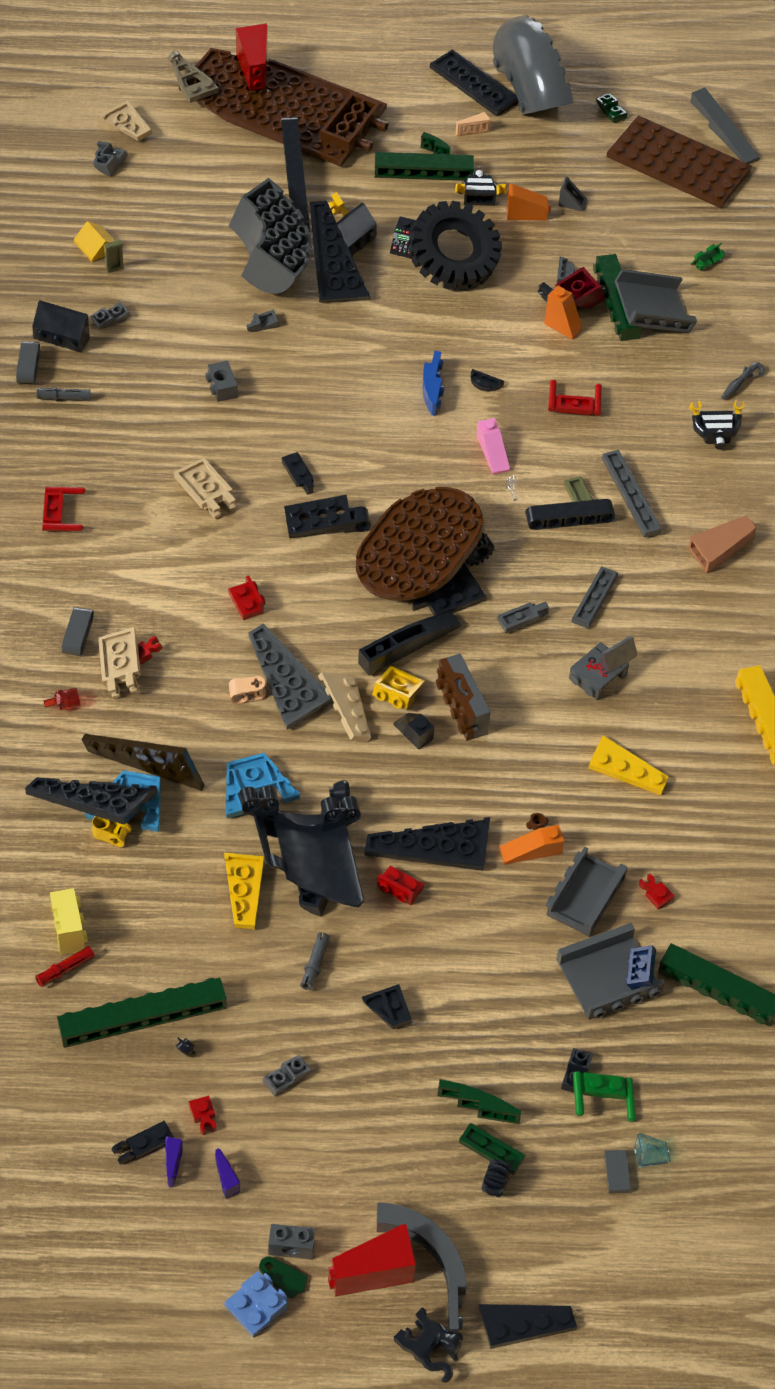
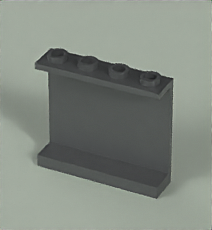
M621 269L615 284L629 325L690 333L697 319L696 316L686 315L677 288L683 280L682 277Z
M632 923L558 949L556 960L588 1020L601 1018L608 1012L619 1011L624 1006L630 1004H638L648 997H657L663 991L664 980L657 981L654 975L653 985L631 990L626 984L630 950L639 948L633 938L635 928Z

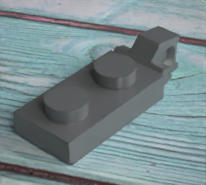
M546 601L537 605L530 602L499 614L497 620L505 633L540 620L549 613V606Z

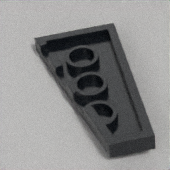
M479 1304V1311L490 1349L577 1329L571 1306Z

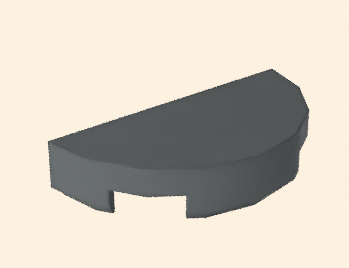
M561 256L559 258L557 283L575 272L574 264H571L567 258Z

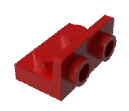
M250 576L245 577L246 583L228 588V593L243 620L263 614L264 605H266L264 596L259 594L258 586L255 581H252Z
M391 865L383 875L379 874L377 877V887L381 891L389 893L400 902H406L409 905H412L424 888L423 883Z

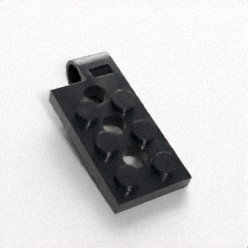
M347 494L284 506L290 539L344 529V533L353 531L365 532L371 527L368 509L362 506L349 508ZM340 510L345 511L343 514H337ZM320 514H327L324 518L318 517ZM303 517L309 518L307 521H301Z

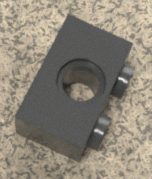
M228 360L208 364V372L205 373L207 383H211L212 396L215 395L217 402L238 398V385Z
M271 1224L268 1255L312 1260L315 1228Z

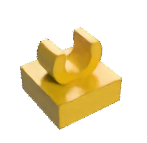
M336 192L331 195L333 201L328 204L333 215H336L339 211L342 216L347 214L348 211L338 193Z

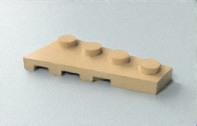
M321 672L318 677L321 682L325 683V691L328 696L332 697L334 701L333 707L335 711L340 713L342 717L341 722L350 740L368 742L371 736L355 676Z

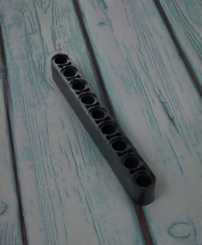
M298 117L281 118L289 198L292 199L295 209H299L304 217L303 222L305 226H308L310 232Z

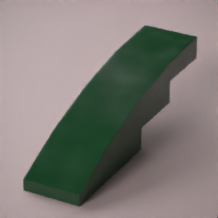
M442 1079L439 1080L437 1096L458 1099L457 1107L478 1110L477 1118L519 1124L521 1110L506 1101L471 1086Z

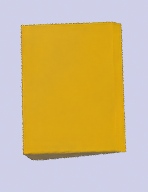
M89 221L85 223L74 239V243L91 262L105 256L104 244L115 241L103 226Z

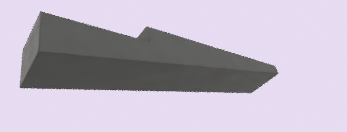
M704 87L692 92L690 103L709 121L708 127L734 154L747 164L759 160V155L708 90Z

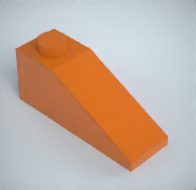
M559 825L539 828L501 845L500 851L504 864L562 854L564 839Z

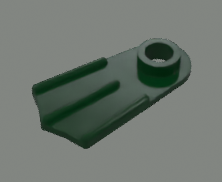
M268 1256L260 1261V1272L262 1274L266 1273L273 1281V1284L281 1289L289 1298L292 1299L304 1292L308 1278L306 1275L274 1257ZM270 1264L273 1266V1269L267 1270L265 1266Z

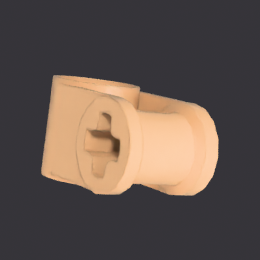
M260 676L231 680L229 682L231 701L235 704L263 700L266 697L265 680Z

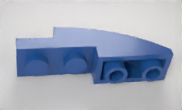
M434 351L432 363L425 362L423 369V397L429 412L433 416L436 415V410L441 407L442 399L439 398L444 395L445 386H442V378H440L441 372H439V369H443L444 364L440 351Z

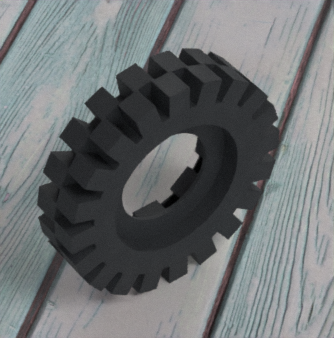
M442 201L438 203L437 207L435 204L427 207L426 211L423 210L416 219L408 240V244H410L408 248L409 255L414 256L412 259L416 268L422 266L419 273L425 278L431 274L433 277L430 282L437 286L440 280L444 281L443 288L449 290L452 289L454 284L457 291H465L467 286L471 290L478 287L479 283L481 285L485 283L497 266L502 250V242L498 241L501 237L498 229L492 230L495 224L490 218L483 221L485 213L478 210L473 214L474 206L467 203L461 209L460 202L452 201L450 206H448L447 201ZM447 230H458L462 235L468 236L473 244L471 256L465 260H453L446 257L438 246L439 235Z

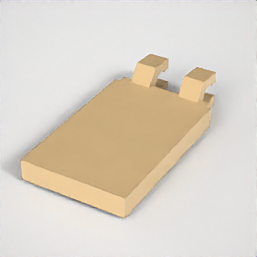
M205 458L173 472L177 482L201 509H208L214 519L221 516V513L218 512L220 510L219 503L224 502L225 507L229 511L236 509V505L233 504L236 502V499L233 497V489Z
M132 627L99 637L102 682L108 687V692L112 693V698L120 697L118 684L126 682L127 688H130L131 694L138 692L136 679L141 675L137 631L135 628Z

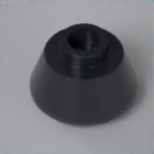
M346 780L333 784V788H329V797L336 798L338 802L344 797L350 796L349 782Z

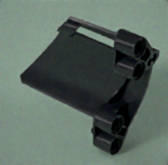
M264 786L259 792L254 787H244L240 790L239 797L242 810L254 816L265 860L270 868L284 871L287 880L322 898L352 907H360L364 903L347 829L348 825L358 821L361 817L356 797L347 796L340 802L334 797H327L321 801V814L307 815L280 811L277 791L273 786ZM267 836L278 838L282 858L271 855Z

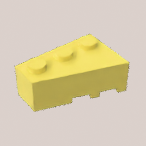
M74 888L50 892L60 955L81 951L85 948L84 943L88 942L86 930L82 929V925H85L83 912L79 913L78 910L81 907L80 896L75 895Z

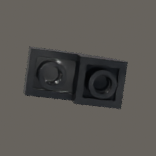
M573 1048L562 1082V1090L574 1093L573 1073H588L593 1057L592 1053Z

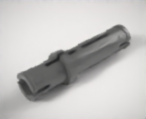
M37 387V399L90 401L91 389Z
M322 932L317 934L309 962L304 967L305 974L300 986L307 990L308 985V990L313 989L316 977L320 974V965L330 940V936L326 933H323V937H321Z

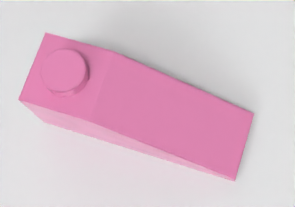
M495 418L478 421L476 436L492 474L510 472L501 432Z

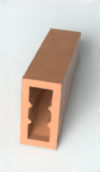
M745 515L690 536L688 548L706 574H708L754 539L756 525Z

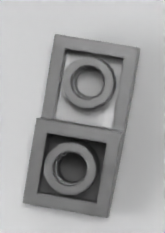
M120 301L108 310L103 307L90 317L97 327L102 329L115 325L131 315Z
M297 1055L283 1062L281 1068L265 1075L262 1081L271 1093L277 1096L303 1079L311 1072V1069L301 1056Z

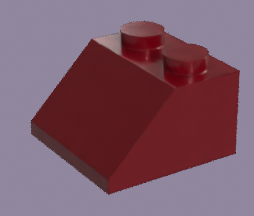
M584 267L555 284V286L558 285L572 293L576 307L592 308L605 300L601 286Z

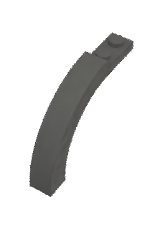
M377 1202V1232H387L402 1224H406L409 1238L423 1246L439 1264L447 1285L448 1332L458 1333L459 1330L463 1329V1316H458V1308H462V1295H466L467 1283L464 1266L455 1245L438 1225L424 1215L400 1205Z

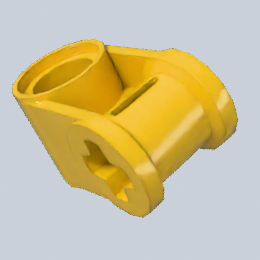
M97 816L93 818L92 834L96 839L116 847L124 846L125 838L132 830L128 823L123 825Z

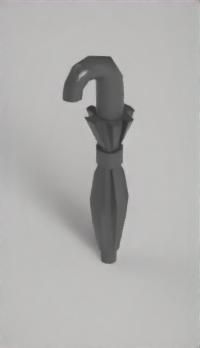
M755 362L748 368L745 366L743 373L727 386L721 399L724 400L734 394L747 378L754 376L753 372L757 368L760 370L759 375L763 376L765 373L763 364Z

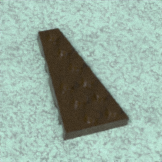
M84 734L81 739L87 751L95 755L200 791L204 787V783L187 749L184 747Z

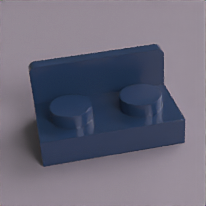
M653 945L630 950L626 984L631 990L653 985L656 948Z

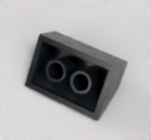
M363 202L336 222L352 257L377 236V224Z
M39 300L32 325L33 339L82 353L90 339L88 314Z

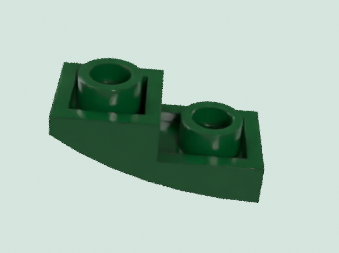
M604 94L596 98V102L601 110L613 123L627 118V112L618 106V99L611 94Z
M426 132L422 133L420 148L434 152L433 154H450V146L434 135Z

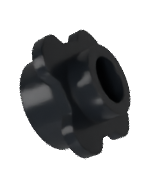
M179 1037L177 1038L180 1042L176 1047L187 1057L192 1053L196 1054L193 1050L195 1047L193 1043L187 1038L184 1040Z

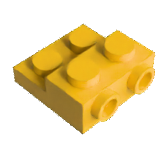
M390 666L375 682L372 695L379 701L391 703L397 709L407 710L414 702L415 695L423 688L425 681Z

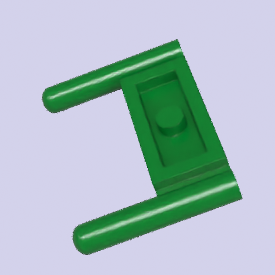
M581 1072L573 1073L575 1111L577 1116L584 1115L583 1095L621 1100L626 1098L628 1121L634 1122L636 1120L632 1078L586 1072L583 1074Z

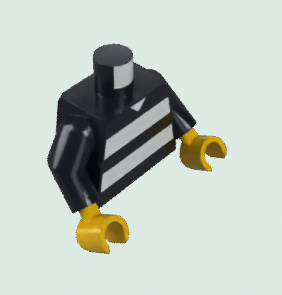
M481 170L475 171L474 175H468L466 181L456 183L455 193L464 194V205L467 203L469 205L495 206L496 195L507 194L506 184H497L493 181L491 175H484Z
M737 400L734 402L735 414H733V411H700L699 413L702 403L698 401V408L696 409L692 402L689 409L694 414L692 415L694 431L704 439L706 444H715V448L718 450L724 449L725 444H729L731 437H735L741 428L742 414L740 413L745 406L744 401H742L741 408L736 406Z

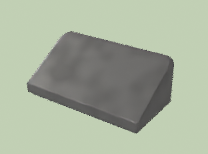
M633 636L627 637L602 652L600 665L608 673L637 657L638 654Z

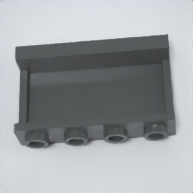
M584 847L582 852L578 851L575 855L573 866L567 868L564 874L565 879L563 882L559 881L555 889L556 893L554 897H549L546 907H548L547 916L590 937L626 878L628 867L620 864L617 869L589 855L588 848Z

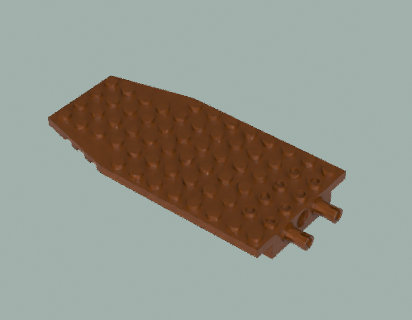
M210 48L195 66L210 77L218 87V93L196 102L226 122L282 144L281 118L298 117L301 151L342 167L356 147L368 152L372 150L374 142L364 139L372 127L386 132L389 126L388 122L379 119L387 109V103L276 60L268 59L265 89L253 91L249 90L237 54L233 55L231 51ZM193 78L187 80L186 82L188 86H190L201 81L197 78Z

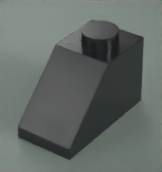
M407 713L393 723L417 749L422 748L433 740L434 725L422 714Z

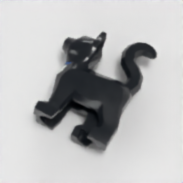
M422 1307L416 1313L417 1320L415 1321L416 1326L421 1332L417 1337H414L412 1330L408 1327L405 1331L401 1329L394 1336V1342L404 1351L412 1354L414 1359L422 1363L425 1369L431 1372L443 1370L445 1374L441 1381L443 1383L449 1382L454 1374L453 1368L445 1362L432 1363L430 1358L442 1346L447 1354L454 1361H457V1353L461 1349L464 1338L461 1333L448 1332L440 1323L429 1319L426 1310Z

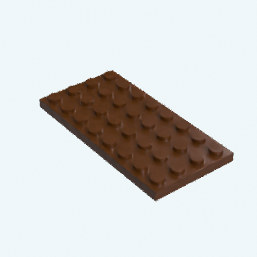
M639 115L607 151L606 156L719 208L723 207L752 169L750 164Z

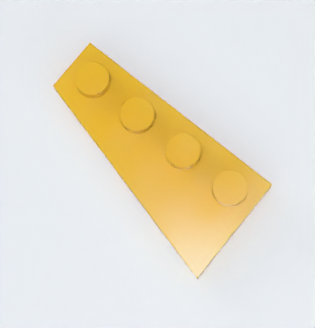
M602 736L588 769L658 795H662L669 778L605 736Z
M224 853L234 928L255 930L264 856Z

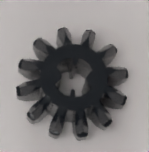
M493 1159L490 1161L482 1183V1192L493 1197L502 1196L511 1173V1165L502 1160Z

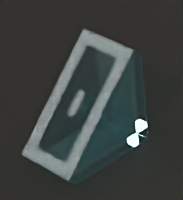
M642 1133L637 1134L634 1151L638 1167L671 1162L666 1142Z

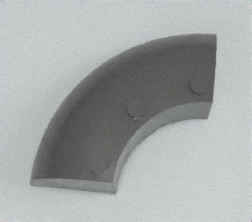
M528 15L507 20L500 26L493 41L494 67L497 71L503 72L507 76L508 81L511 82L517 95L518 107L522 115L574 103L570 85L565 82V68L559 64L561 58L557 49L552 47L553 41L548 33L543 32V26L540 22H535V18H529Z
M267 178L242 196L228 227L241 238L249 254L248 263L241 277L261 291L277 294L286 291L300 277L309 260L311 243L309 241L310 232L308 226H305L303 222L304 217L300 210H296L292 199H287L283 194L284 191L270 178Z

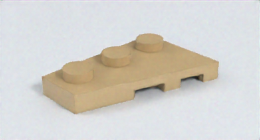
M128 100L100 115L102 121L137 141L152 134L150 127Z

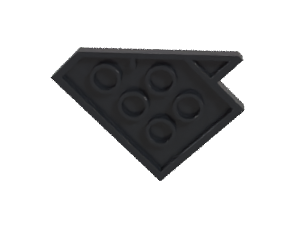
M464 562L448 583L429 595L415 599L412 610L415 611L428 606L434 616L446 612L454 613L486 601V595Z

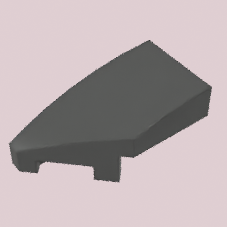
M273 309L260 315L254 313L253 320L246 327L248 331H262L278 327L280 324Z

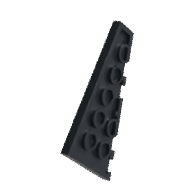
M310 202L319 302L370 299L371 296L358 272L356 263L343 239L328 202Z
M36 777L25 787L27 795L123 825L158 792L157 786L150 785L149 788H140L139 784L123 787L119 783L89 781V784H81L79 780H72L70 783L60 782V779Z
M484 817L483 820L478 821L470 819L464 823L457 824L449 822L422 826L421 829L414 830L407 828L400 832L385 831L367 834L364 855L483 871L490 817Z

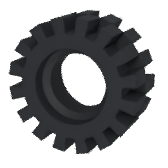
M482 533L478 544L465 560L467 565H479V562L483 563L484 559L488 560L489 555L492 556V551L495 549L487 534Z

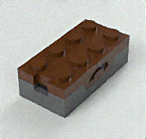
M461 653L440 659L439 668H437L438 679H436V685L438 690H441L443 693L445 704L450 707L453 720L456 719L460 734L464 735L466 741L488 735L491 712Z

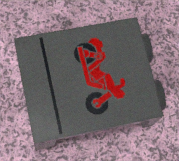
M602 642L570 668L569 679L573 684L578 685L587 695L592 696L596 700L600 699L601 689L617 676L623 679L627 675L629 663L627 662L608 673L600 665L602 652L609 649Z

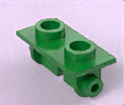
M722 242L716 246L712 244L704 253L702 251L697 253L691 265L696 263L698 270H704L713 263L723 259L725 252L719 248Z

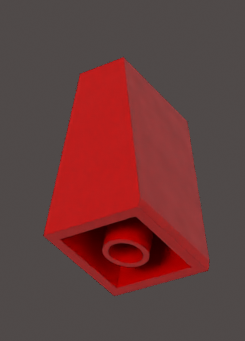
M265 23L236 28V54L249 90L265 89L268 25Z
M402 1224L332 1258V1267H328L329 1288L334 1289L335 1297L414 1283L416 1264L407 1225Z

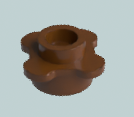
M533 813L530 816V821L526 823V827L533 830L544 828L549 823V819L541 813Z

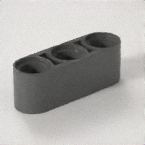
M21 341L16 372L17 383L35 384L40 355V342Z
M79 607L73 608L62 643V653L82 656L93 622L94 610Z

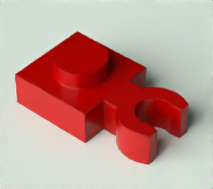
M156 636L151 637L146 644L143 641L138 644L140 665L153 658L151 653L159 652L163 649Z
M647 875V880L650 883H645L640 879V888L647 890L645 896L658 910L674 899L673 893L662 882L655 883L653 875Z
M209 1095L188 1101L194 1122H201V1134L205 1135L206 1126H211L213 1132H216V1123L212 1119L215 1118V1112Z

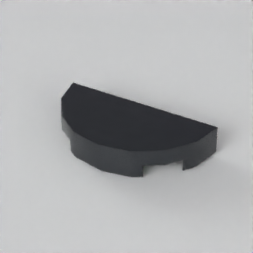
M474 369L471 371V383L481 391H496L504 385V380Z

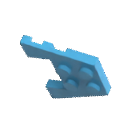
M265 753L227 762V819L244 814L239 799V792L244 787H254L257 792L264 786L277 787L283 803L300 799V793L291 786V782L284 778L279 772L278 767Z
M123 770L112 783H119L123 787H131L132 784H139L140 788H149L150 785L157 786L158 792L139 811L146 812L141 822L142 829L159 832L161 806L160 777ZM88 813L85 814L86 818L93 820L95 817Z

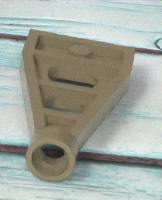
M173 51L169 54L168 60L172 63L182 94L189 103L218 93V87L213 80L185 60L178 51ZM188 69L191 72L182 75L180 71ZM193 78H197L201 81L190 86H188L186 82L187 80Z

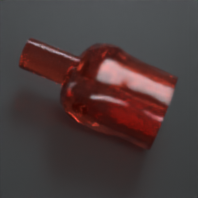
M77 688L57 690L54 698L43 700L45 708L56 705L60 710H68L81 706Z

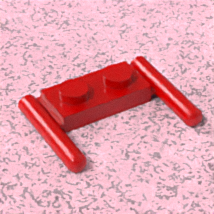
M556 380L550 381L548 405L550 412L557 410L559 413L601 415V384L595 385V399H593V397L559 394L556 396L557 382Z
M45 486L42 531L83 530L82 524H62L63 495H83L86 492L84 487Z

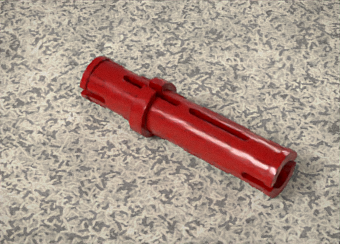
M87 946L65 960L50 965L49 969L35 976L36 982L42 988L55 979L59 980L65 973L94 958L93 950L90 946Z

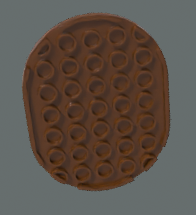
M435 487V489L429 490L421 489L412 492L410 496L404 499L400 498L385 511L357 551L355 568L361 584L373 595L393 601L417 599L440 589L457 573L482 536L484 519L480 506L469 494L451 487Z

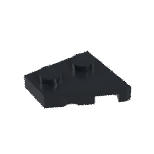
M399 984L362 997L363 1003L392 1029L413 1023Z

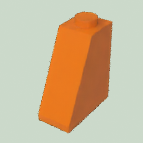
M509 184L506 207L507 220H547V215L551 213V204L548 203L547 196L514 184Z
M557 285L548 294L544 324L573 340L582 330V324L572 293Z

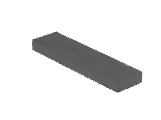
M601 566L576 610L572 623L589 629L618 577L617 572Z

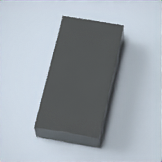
M626 1150L605 1151L608 1193H630L631 1187Z

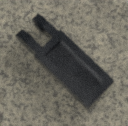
M164 1120L127 1138L126 1141L115 1144L111 1150L114 1154L127 1149L131 1150L118 1158L119 1164L124 1165L164 1147L166 1137L174 1138Z

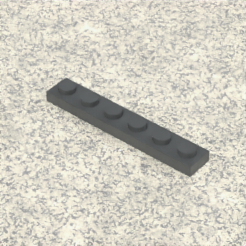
M615 450L602 454V460L644 538L660 534L662 528L620 451Z

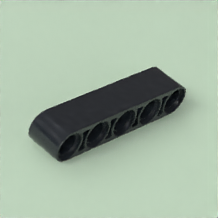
M610 499L535 505L525 510L528 527L531 530L603 524L612 522L616 518Z

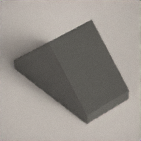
M565 177L560 189L558 206L583 211L587 198L568 177Z

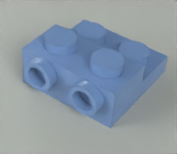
M259 1271L241 1284V1289L224 1302V1306L253 1338L287 1310L286 1301L288 1300L286 1294L281 1289L276 1291L273 1288L271 1278L266 1273L261 1275Z

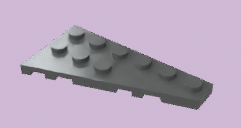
M264 623L248 632V637L286 730L333 702L332 697L327 695L325 688Z

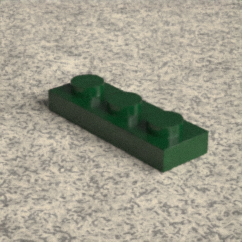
M472 1123L468 1125L459 1138L460 1144L489 1161L493 1159L502 1160L510 1164V1174L512 1175L516 1173L525 1159L523 1153Z

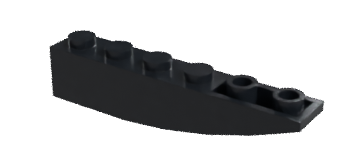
M452 612L419 620L359 649L358 664L370 676L461 627L462 624Z

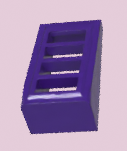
M166 1137L168 1186L173 1188L183 1153V1141L178 1138Z
M218 1148L215 1150V1161L224 1197L228 1199L240 1192V1181L223 1152Z

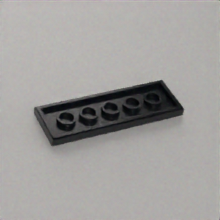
M453 49L430 63L429 68L495 116H499L519 103L514 93Z

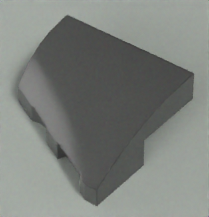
M98 141V151L95 152L96 158L93 163L94 167L101 173L112 176L128 154L126 150L113 148L109 142Z

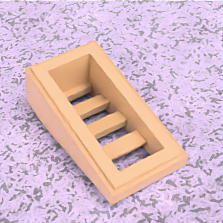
M483 112L458 121L456 123V135L462 136L490 131L491 120Z

